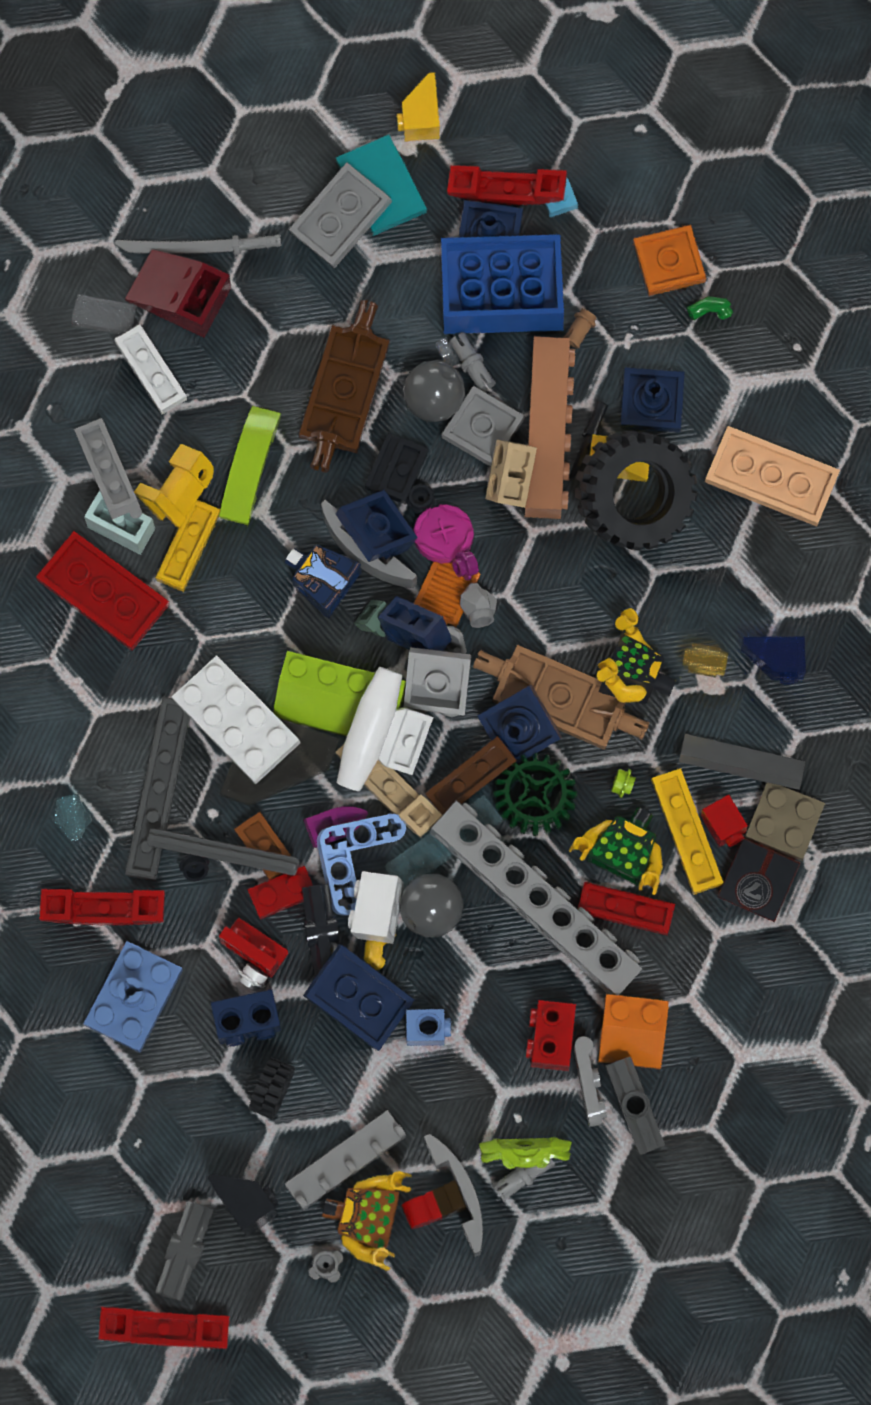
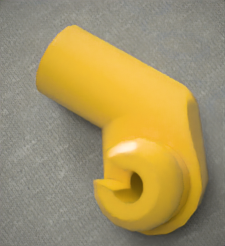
M366 940L364 961L373 969L379 970L384 967L386 962L382 955L383 946L387 943Z

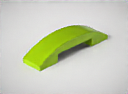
M255 406L251 407L232 462L219 518L249 525L257 499V489L271 442L274 441L281 413Z

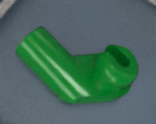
M707 296L687 307V312L693 321L709 312H717L718 318L722 320L731 317L733 314V310L730 307L731 303L726 298Z

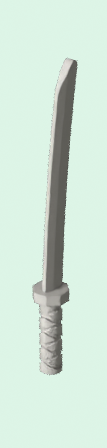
M236 235L232 236V239L207 241L116 240L115 245L128 253H150L154 249L169 254L234 252V255H241L243 250L280 247L281 237L280 235L239 239V236Z

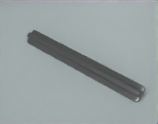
M151 828L147 837V844L151 847L292 876L296 875L299 866V859L297 857Z

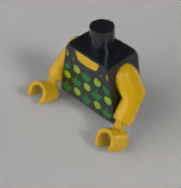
M632 608L622 611L621 616L615 621L616 627L626 632L621 634L612 658H607L598 664L601 670L597 672V679L602 682L598 692L616 697L621 703L636 702L646 704L652 690L670 696L676 679L659 673L664 657L654 651L645 642L638 627H634L638 623V615Z

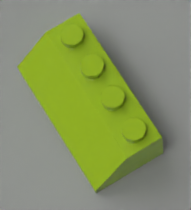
M287 651L279 678L273 713L280 720L347 737L360 699L375 673ZM401 680L396 709L403 706L406 681Z

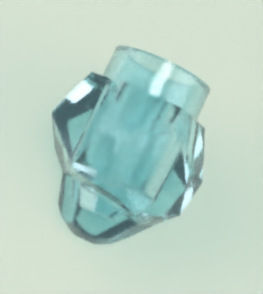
M79 794L55 799L56 808L53 810L52 822L63 831L68 839H80L92 822L91 812L85 803L81 802Z

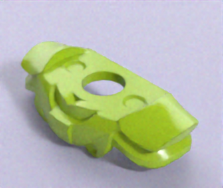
M556 1137L493 1139L479 1143V1147L482 1152V1162L502 1159L504 1166L508 1169H513L516 1166L519 1168L535 1166L544 1168L549 1164L550 1158L563 1161L569 1160V1150L572 1142Z

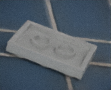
M346 163L290 227L289 231L335 269L392 203V200L356 169Z

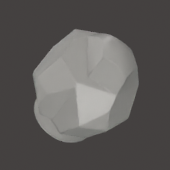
M478 583L469 584L461 594L460 606L467 619L470 620V625L480 628L494 622L493 615L495 614L497 599L487 590L482 589Z

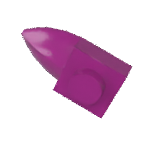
M338 807L303 819L313 848H317V836L323 829L366 819L368 812L356 807ZM329 832V838L325 839V844L342 839L346 835L333 837L331 832Z

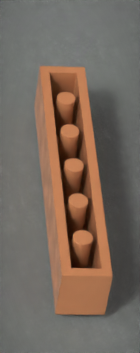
M534 337L528 445L536 447L537 450L525 506V517L561 519L562 509H568V491H563V480L569 481L570 463L564 462V452H570L571 434H565L566 423L572 424L573 408L572 405H567V395H573L574 377H568V368L575 365V349H569L570 338Z

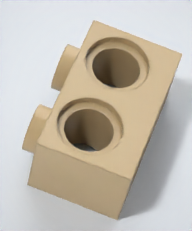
M497 439L485 499L525 508L537 448Z

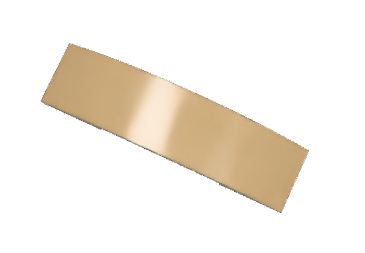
M341 746L336 751V754L340 759L342 757L343 746ZM377 760L364 786L392 814L399 815V818L406 826L421 838L443 815L422 794L419 795L394 769L382 765Z

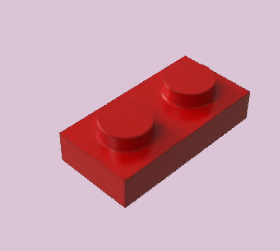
M302 866L298 868L296 875L283 874L247 890L261 920L304 902L302 888L313 886L306 867Z

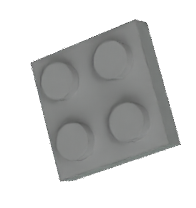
M473 386L462 402L459 411L454 414L443 431L442 438L491 467L496 440L511 441L524 421L525 416Z

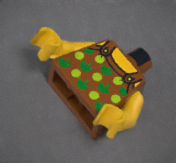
M396 1171L392 1175H378L357 1182L353 1188L347 1189L345 1202L326 1198L322 1217L340 1221L338 1235L341 1236L342 1245L356 1259L374 1264L385 1271L390 1270V1267L383 1263L384 1259L387 1256L395 1258V1254L387 1250L400 1196L398 1191L393 1190L403 1192L411 1190V1187L402 1186L403 1179L411 1177V1174L402 1171Z

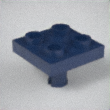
M464 200L459 237L519 236L523 208Z
M625 368L620 428L681 432L685 372Z
M531 684L477 715L491 741L499 736L515 756L517 763L521 762V755L524 754L528 758L535 752L541 751L562 738Z

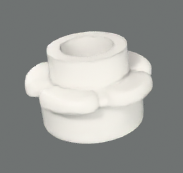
M249 963L246 964L243 970L239 969L238 972L242 975L240 982L254 991H256L257 987H265L264 982L268 976Z

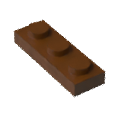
M497 736L425 794L437 810L444 815L456 801L463 804L505 769L510 767L517 759L500 737Z

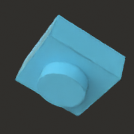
M568 178L564 200L545 204L549 217L578 208V203Z

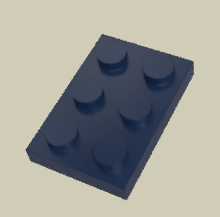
M340 944L303 994L305 998L376 1051H380L406 1014V1010L415 1001Z

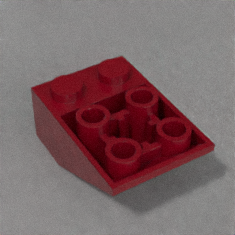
M152 249L125 297V301L204 338L232 288L230 275L206 263Z

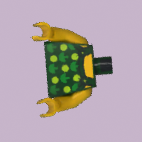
M637 807L630 821L621 816H617L613 821L605 820L589 829L582 837H577L571 845L570 853L574 849L582 852L581 861L585 860L588 855V862L637 886L640 891L643 886L647 885L653 888V895L657 892L663 869L661 847L655 842L656 834L647 830L653 818V815L648 811Z

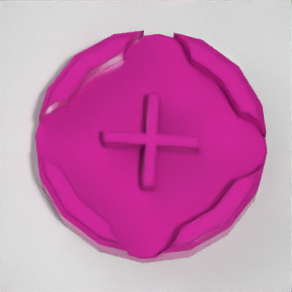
M447 504L439 505V507L432 509L430 507L422 512L414 526V533L418 537L414 543L420 554L430 561L440 564L452 563L456 553L461 551L465 553L471 549L474 539L473 525L468 515L458 507Z

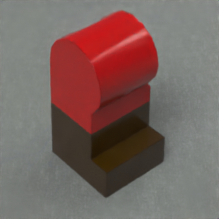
M455 1180L401 1205L410 1229H416L466 1211V1206Z

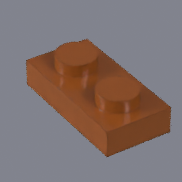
M260 812L234 829L245 847L291 856ZM261 869L268 880L274 879L281 874Z

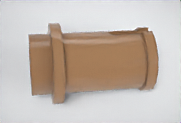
M581 309L580 312L574 314L575 320L565 336H563V338H570V346L579 349L590 328L596 326V316L585 309Z

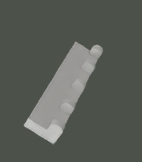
M100 418L74 429L111 518L115 519L127 513H130V516L134 519L139 518L142 515V510L103 419Z
M387 1110L285 1183V1186L304 1211L406 1138V1133Z

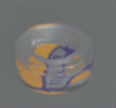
M446 337L436 341V347L442 360L453 367L458 365Z

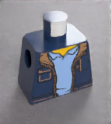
M316 545L308 556L294 548L285 560V564L297 571L292 578L294 588L328 619L362 573L360 563L319 545Z

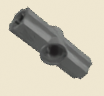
M631 1056L606 1065V1071L620 1104V1111L625 1117L638 1154L642 1155L665 1146L650 1108V1101L647 1095H645ZM637 1097L643 1102V1111L640 1114L634 1115L628 1111L626 1104L629 1098Z
M187 1201L176 1233H173L165 1255L166 1263L160 1275L155 1291L156 1294L182 1302L192 1271L196 1270L204 1249L203 1240L213 1217L214 1211L212 1209Z

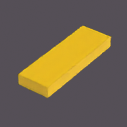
M199 500L195 502L186 515V519L177 530L155 577L156 581L182 592L185 591L219 518V508Z

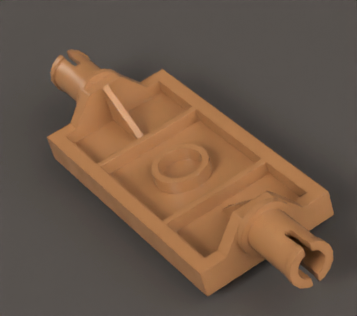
M519 645L516 646L510 660L506 659L504 661L480 650L478 653L479 657L474 662V669H479L498 678L499 685L492 702L497 704L531 684L559 731L603 750L606 749L613 731L619 729L643 740L645 732H647L649 727V721H644L625 712L626 709L624 707L626 703L619 702L616 697L598 692L602 683L598 679Z

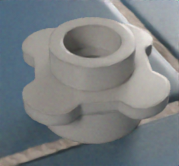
M322 1248L315 1249L312 1252L314 1260L313 1267L309 1270L310 1277L314 1280L325 1278L332 1283L338 1281L340 1278V1273L338 1272L339 1264L343 1261L342 1254L339 1251L331 1253L323 1251ZM325 1262L329 1263L328 1268L323 1267Z

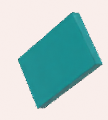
M386 135L336 157L340 170L348 163L392 200V203L370 227L373 236L427 213V208L390 135Z

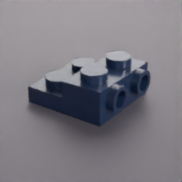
M385 490L342 506L335 513L368 562L381 557L389 559L406 552L418 538Z

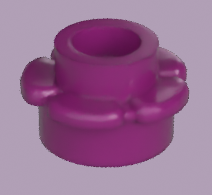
M471 551L456 553L455 559L452 561L455 574L458 577L462 576L465 580H470L471 576L479 571L474 554Z

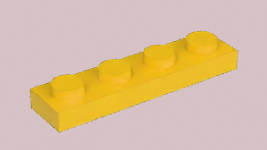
M681 768L653 777L651 781L693 895L723 885V880Z

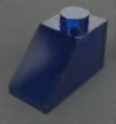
M805 636L743 637L741 651L772 680H780L781 684H796L798 680L804 679L806 673Z

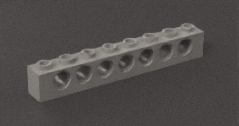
M456 801L433 825L430 834L607 994L620 995L643 969L638 965L640 963L639 958L628 949L625 951L621 950L615 944L617 939L608 930L603 928L600 931L592 923L594 919L586 910L581 907L577 910L568 901L571 898L564 890L558 886L555 889L545 881L547 876L534 865L532 868L529 867L522 860L524 855L511 844L507 847L499 840L501 835L490 824L484 826L476 819L478 814L472 807L466 803L461 805ZM465 828L472 829L476 834V840L471 843L464 842L460 837V831ZM487 849L495 850L499 854V861L494 864L486 862L483 858V852ZM510 870H516L521 873L523 880L520 884H511L506 878V873ZM533 891L542 892L546 898L545 904L540 906L534 905L530 901L529 894ZM555 912L565 913L568 916L569 924L564 927L556 925L553 921V914ZM587 933L592 939V945L588 948L579 946L576 942V935ZM605 953L612 955L615 959V967L611 969L604 968L599 961L600 955Z

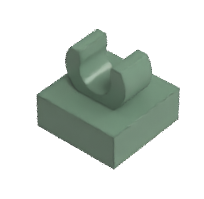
M371 600L354 624L362 631L373 632L376 636L385 637L386 635L381 630V623L378 617L388 605L384 601Z

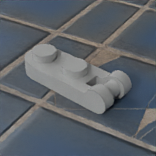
M580 1037L574 1045V1057L589 1127L602 1125L601 1119L607 1118L604 1099L598 1100L596 1088L601 1087L599 1072L597 1068L592 1069L590 1062L593 1042L588 1037Z

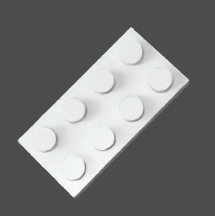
M217 655L171 696L176 704L255 785L301 743L284 723Z

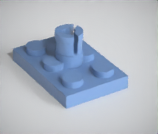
M126 941L84 1022V1026L141 1053L183 968Z

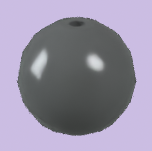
M440 360L426 361L419 364L409 372L403 387L405 404L409 411L417 418L427 422L447 420L459 411L465 397L464 382L460 373L452 365Z
M423 874L412 879L401 894L399 908L402 920L409 930L423 937H441L451 932L460 921L464 904L460 889L451 879L440 874Z

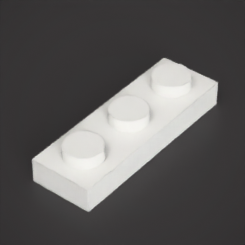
M140 324L115 338L116 345L161 415L187 400L186 394Z

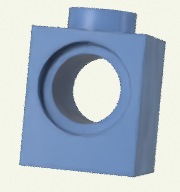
M444 1009L406 1010L407 1046H445V1037H451V1018H444ZM424 1021L435 1022L438 1027L437 1031L431 1035L422 1033L420 1025Z

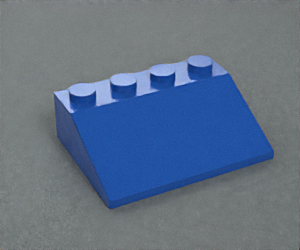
M560 235L441 238L444 334L563 331L564 303Z

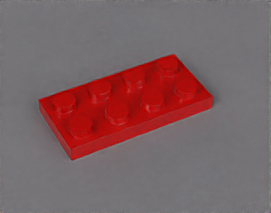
M75 531L72 532L36 576L38 582L131 651L134 650L170 605L166 598Z

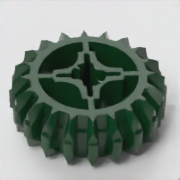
M535 752L532 755V761L528 762L527 757L523 754L520 756L521 765L514 762L510 766L512 771L505 769L501 773L505 779H496L495 785L500 789L494 791V798L501 800L495 804L496 810L506 809L501 814V819L504 821L512 817L509 824L511 829L516 828L519 823L521 824L520 833L523 835L527 832V827L533 828V836H538L540 827H543L544 833L548 835L551 831L549 824L552 823L556 829H560L562 824L559 818L565 821L570 819V814L566 810L575 809L576 804L570 800L577 798V791L570 790V788L574 787L576 782L574 779H566L570 774L568 768L560 772L558 771L561 766L560 760L550 765V755L546 754L542 762L538 761V753ZM528 773H542L549 776L550 779L547 777L537 781ZM518 779L524 793L513 804L509 792L513 783ZM558 785L561 800L553 810L550 807L547 795L552 792V788ZM530 790H533L535 793L541 791L540 799L535 796L530 798ZM529 808H534L544 815L534 817L523 814L520 811L524 812Z

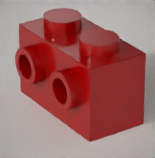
M538 1000V1008H531L529 1027H535L534 1040L528 1039L526 1058H532L531 1067L569 1071L576 1004Z

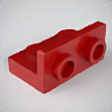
M240 918L234 922L230 929L225 926L219 935L222 945L271 978L289 954L287 949Z

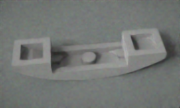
M326 500L321 503L322 515L328 531L347 557L360 563L364 571L380 580L406 588H414L417 585V575L395 557L386 565L379 559L368 562L351 536L345 532V527L335 514L338 510Z
M428 1134L424 1136V1142L436 1170L446 1165L449 1166L472 1220L462 1224V1229L473 1255L476 1257L481 1254L483 1227L480 1205L473 1184L455 1155L437 1138Z

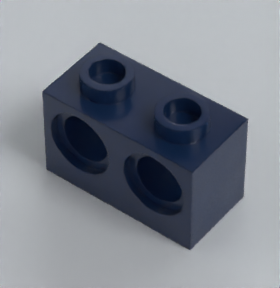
M398 596L391 601L378 617L388 641L408 650L412 647L443 651L452 641L443 616Z
M272 989L211 1002L219 1043H226L227 1047L242 1045L245 1043L244 1039L256 1036L257 1040L270 1039L276 1036L275 1032L281 1031ZM261 1009L271 1013L270 1019L263 1024L257 1023L253 1019L254 1014ZM229 1016H235L240 1020L239 1026L234 1030H227L223 1027L224 1020Z

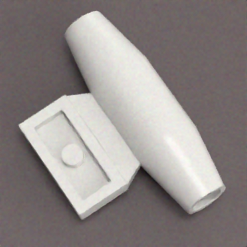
M380 666L360 699L344 743L337 784L360 791L377 760L388 768L413 775L433 717L406 707L396 709L402 674Z

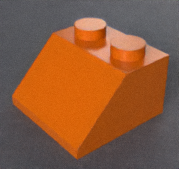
M606 994L598 1062L611 1064L631 1056L635 1067L661 1070L669 1001Z

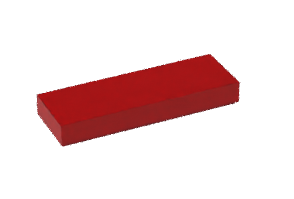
M584 882L578 909L580 907L583 908L594 918L668 936L675 904Z

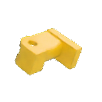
M180 444L169 460L174 469L159 490L140 483L134 491L137 497L159 520L163 521L167 517L179 528L203 490L211 482L214 473L212 463L202 452ZM203 469V474L199 478V473Z

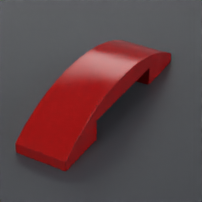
M451 165L447 194L466 200L493 204L536 205L554 203L564 200L567 170L537 169V174L485 172L481 171L479 166Z
M41 889L39 920L79 925H143L163 923L165 891L133 890V893L74 892L72 889Z
M101 1307L98 1340L170 1347L227 1349L230 1316L191 1315Z

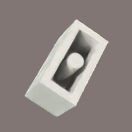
M362 871L361 879L356 881L354 887V898L357 899L355 910H351L348 919V927L357 939L394 943L400 911L399 902L405 884L398 876Z

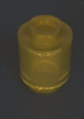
M692 643L691 648H685L682 666H687V673L713 678H716L717 675L724 676L728 652L721 651L719 647Z

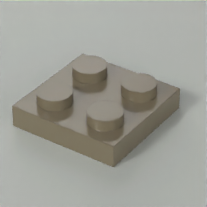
M767 782L745 839L803 861L825 803L781 785Z

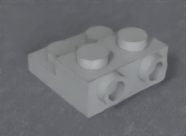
M410 647L404 707L421 713L428 711L440 712L449 717L465 715L471 655Z

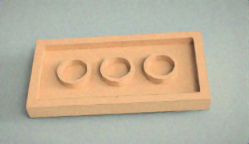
M727 426L706 476L705 483L817 527L840 470Z

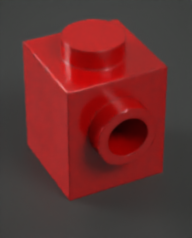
M730 795L702 809L700 817L718 847L725 844L731 847L745 838L743 834L746 833L748 825Z

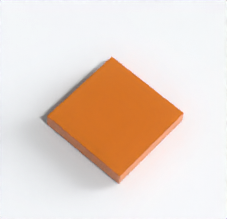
M691 225L633 239L648 296L706 282V275Z

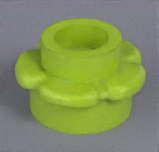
M618 769L611 792L619 794L620 798L623 797L624 793L630 795L636 777L630 776L631 769H628V771Z

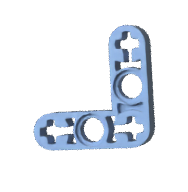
M387 814L331 826L323 829L318 834L317 847L325 884L329 886L331 906L336 914L347 916L351 910H355L357 899L354 898L356 877L350 851L401 839L405 834L406 824L399 818V815ZM388 819H390L391 824H397L398 830L393 831V837H391L390 832L376 834L375 827L379 828L388 825ZM357 826H364L368 829L369 838L365 843H359L354 838V830ZM329 832H331L333 837L346 835L347 841L336 843L334 845L335 849H332L331 845L325 844V839L329 838ZM336 862L342 863L346 868V875L342 880L334 879L331 875V867ZM349 882L350 887L343 888L345 896L352 898V903L348 904V910H346L344 906H339L338 900L343 897L342 890H335L334 885H343Z

